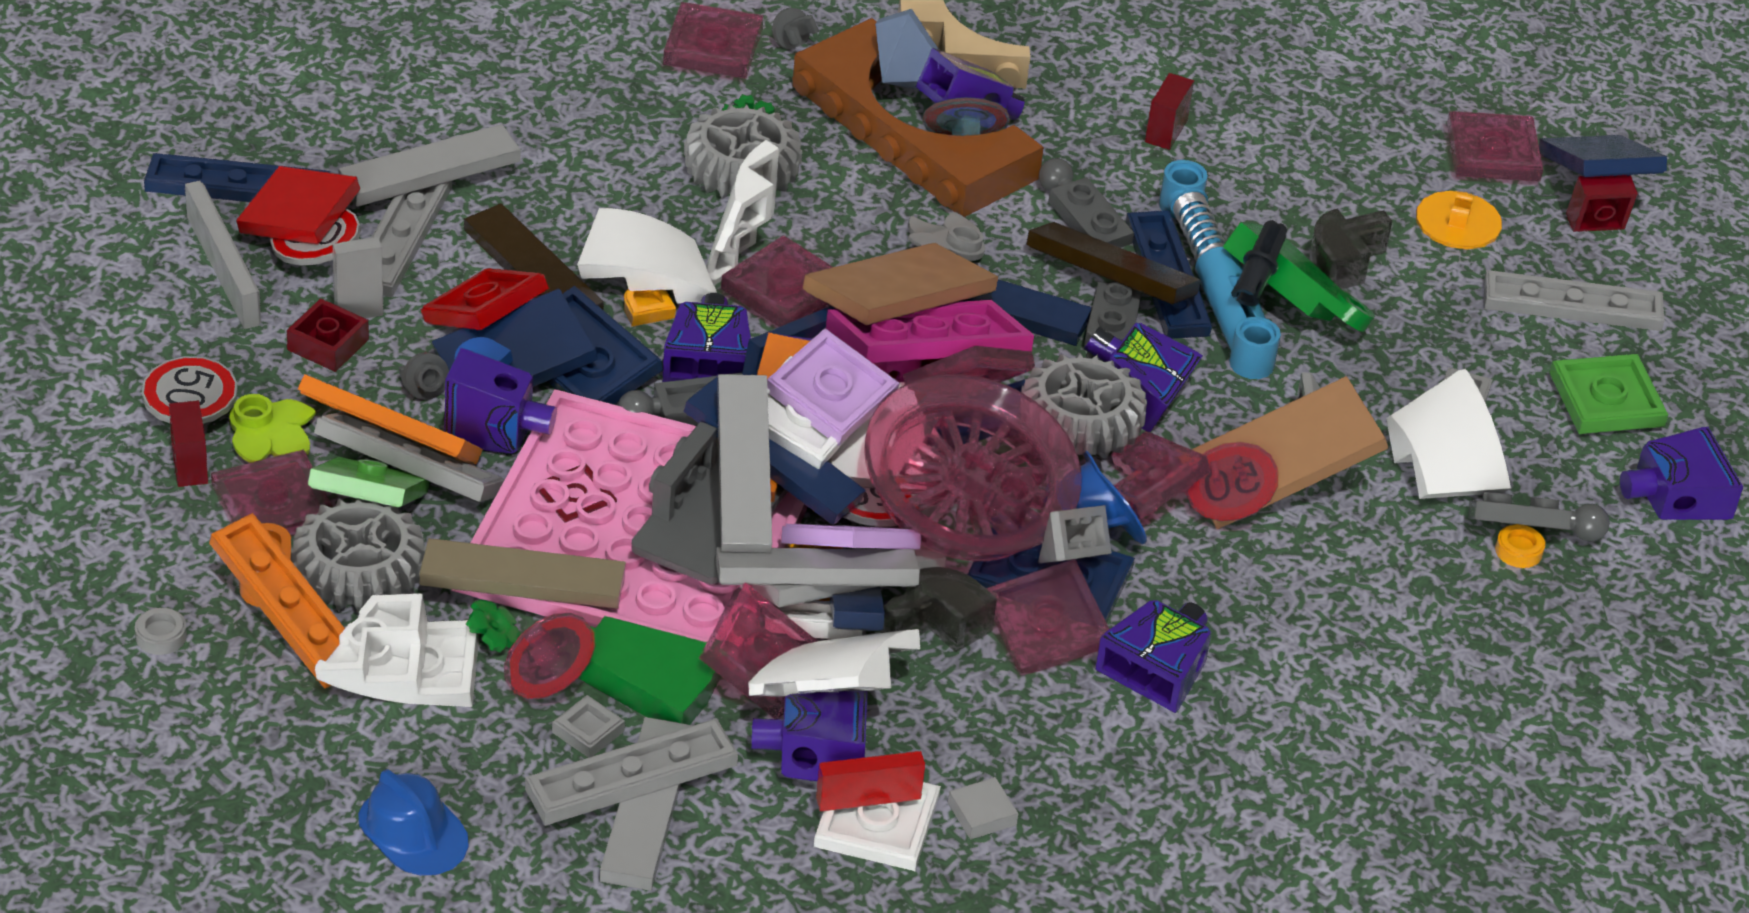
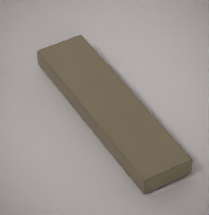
M428 538L420 569V585L618 609L625 577L626 562Z

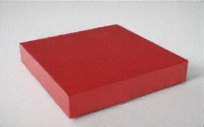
M279 166L237 218L236 222L239 232L319 244L359 192L358 179L356 176Z
M486 268L422 306L423 308L420 310L427 324L482 330L545 292L549 287L544 274Z

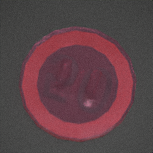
M1244 442L1222 444L1206 451L1193 462L1186 475L1185 493L1192 508L1205 518L1221 522L1241 520L1257 513L1271 501L1278 488L1279 471L1271 454L1257 445Z
M572 613L553 614L537 621L525 630L510 648L504 663L506 682L515 694L527 699L546 698L563 691L579 678L590 663L595 649L594 631L583 617Z

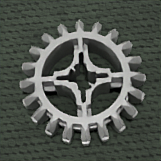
M729 104L727 110L724 111L713 108L711 115L700 114L698 122L690 125L687 140L684 142L687 173L693 176L694 184H704L706 193L717 189L721 199L731 194L740 166L747 155L755 147L767 140L779 148L776 190L786 191L788 183L795 182L796 175L799 172V164L802 162L799 132L792 129L791 121H781L780 113L767 114L764 107L754 110L749 109L747 104L744 108H735Z
M1079 352L1075 358L1070 359L1060 354L1057 362L1044 359L1041 368H1032L1031 375L1028 379H1025V384L1021 389L1019 412L1021 413V420L1024 421L1025 433L1034 435L1035 443L1038 445L1048 444L1050 453L1061 450L1066 452L1069 459L1074 454L1084 456V452L1088 451L1091 455L1097 454L1103 459H1107L1111 451L1123 453L1125 446L1133 445L1139 433H1141L1146 418V392L1142 391L1139 379L1129 377V368L1117 369L1114 366L1113 360L1108 362L1100 361L1098 354L1092 359L1083 358Z
M338 498L335 507L331 508L326 505H320L317 515L307 514L303 526L296 528L293 547L291 548V561L325 604L334 601L338 612L342 611L347 605H354L358 614H360L359 611L372 595L412 594L415 583L420 582V569L426 546H424L420 525L414 524L411 513H400L398 507L391 505L383 507L381 503L377 502L363 503L359 498L356 499L355 503L346 504Z

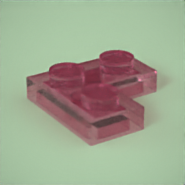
M1148 431L1139 435L1133 445H1126L1123 453L1114 452L1111 454L1115 469L1128 475L1113 486L1125 498L1140 520L1145 516L1155 513L1161 505L1177 494L1187 491L1196 481L1211 472L1206 455Z

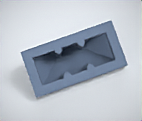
M912 9L878 19L875 26L882 83L918 89L915 86L931 49H938V47Z

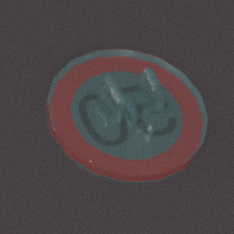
M954 98L937 102L927 108L923 115V124L929 132L939 134L979 135L1007 128L1009 114L1007 109L1000 104L986 99Z

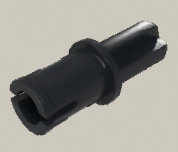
M1273 220L1265 222L1253 250L1245 253L1243 257L1245 265L1231 292L1233 298L1237 297L1236 301L1246 306H1256L1260 302L1268 279L1278 270L1276 259L1284 244L1287 228L1284 224Z

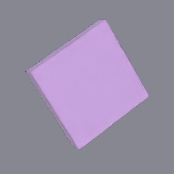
M826 328L767 379V388L770 390L772 397L786 407L789 404L797 414L808 418L811 421V426L827 438L830 436L835 438L838 446L896 394L900 384Z
M786 524V526H782L781 543L849 548L920 549L921 532H918L917 529Z

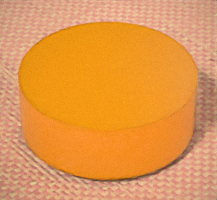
M1513 524L1504 527L1499 532L1495 550L1498 557L1506 564L1518 568H1529L1541 561L1545 549V540L1534 528L1527 525Z

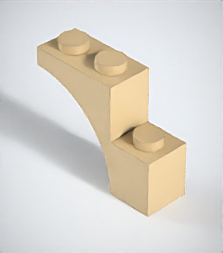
M899 0L898 13L912 9L940 51L988 69L999 75L1014 88L1026 89L1030 63L1029 46L1007 44L977 34L961 24L949 12L944 0Z

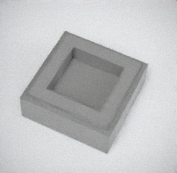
M588 695L552 722V733L588 758L593 757L625 731V720Z
M996 777L949 791L948 805L970 840L1017 825L1018 812Z

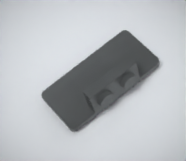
M700 421L688 437L683 436L678 441L673 456L665 466L659 465L655 469L649 483V492L653 493L652 515L632 539L631 550L640 557L706 584H716L719 582L716 568V547H721L718 428ZM780 485L775 502H771V514L788 493Z

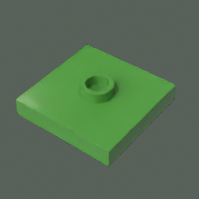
M1638 354L1552 361L1549 373L1578 434L1666 426L1668 413Z
M336 457L311 468L308 485L313 489L395 507H402L427 494L430 481L409 472L388 468L386 464L372 460L356 461L343 457Z

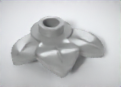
M957 212L950 213L946 217L943 226L927 223L914 216L909 217L908 228L910 235L908 240L915 246L937 243L970 262L983 257L985 252L983 234L976 225Z

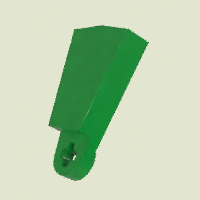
M1240 222L1223 245V248L1243 263L1245 253L1253 250L1263 226ZM1285 239L1276 259L1278 270L1274 275L1270 276L1267 283L1307 316L1331 321L1336 315L1354 329L1365 332L1375 318L1374 313L1358 299L1344 292L1289 240Z
M604 616L597 627L586 625L592 633L593 649L588 663L577 678L645 717L690 725L708 704L725 670L727 647ZM556 630L544 635L543 641H547L546 650L549 652L556 650L559 644L561 645L562 639L560 637L554 638L553 634L563 633L566 637L565 644L568 641L576 643V646L570 645L566 650L561 649L551 656H546L542 653L546 662L560 655L570 654L573 657V662L566 671L570 673L577 664L582 652L580 637L577 633L570 630ZM562 658L550 665L564 669L568 665L569 659Z

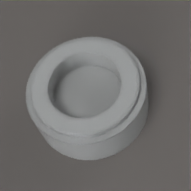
M155 608L144 612L135 623L137 645L143 651L155 655H164L177 651L184 645L187 638L184 617L179 612L169 608Z

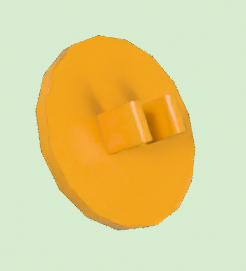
M1436 192L1424 198L1416 209V222L1422 232L1435 242L1451 248L1468 250L1485 247L1494 242L1502 230V219L1495 207L1483 198L1467 192Z

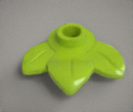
M260 394L244 395L235 402L229 415L230 425L235 431L232 445L242 459L252 464H260L269 454L276 458L289 460L304 457L310 453V441L301 426L312 420L316 415V411L307 404L293 399H284L272 403L270 399Z

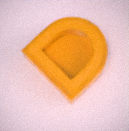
M627 289L624 294V312L632 327L675 318L676 307L666 290L629 291Z

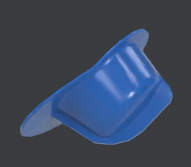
M1085 451L1086 463L1069 474L1054 489V497L1060 509L1063 511L1105 505L1108 528L1121 525L1135 541L1140 544L1146 543L1147 536L1137 515L1120 492L1101 473L1091 454Z
M389 769L382 771L379 783L375 786L370 797L363 803L358 813L359 827L364 834L394 865L404 872L420 876L444 873L456 867L464 859L469 848L468 833L461 821L441 801L434 785L427 778L419 774H394Z

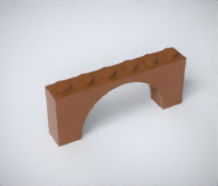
M873 18L795 53L792 86L801 96L809 98L828 117L836 119L850 130L855 138L863 140L877 151L883 160L891 162L904 172L913 183L919 184L935 196L941 205L949 207L963 217L1039 180L1044 147L1015 125L986 134L946 135L916 128L887 112L872 93L875 86L882 80L875 26L877 21Z

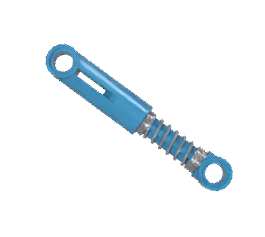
M1173 161L1164 169L1159 199L1160 209L1162 211H1170L1172 218L1178 220L1190 250L1194 254V259L1197 261L1195 272L1198 279H1201V286L1231 350L1230 367L1235 373L1248 379L1265 378L1272 374L1275 368L1281 337L1280 329L1275 323L1266 319L1259 303L1256 306H1246L1236 301L1237 297L1233 298L1231 294L1242 273L1243 267L1237 258L1223 248L1225 239L1222 237V232L1218 229L1215 217L1211 214L1208 197L1205 192L1207 171L1203 166L1193 161Z

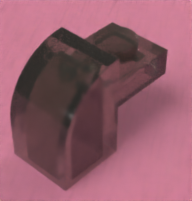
M1338 209L1328 211L1315 224L1308 259L1341 289L1365 284L1370 257L1386 253L1393 221L1385 210L1345 219Z
M944 567L922 568L919 573V585H916V587L906 586V593L904 595L895 596L884 605V626L880 633L919 629V635L931 630L954 652H957L993 632L997 598L974 578L963 572Z

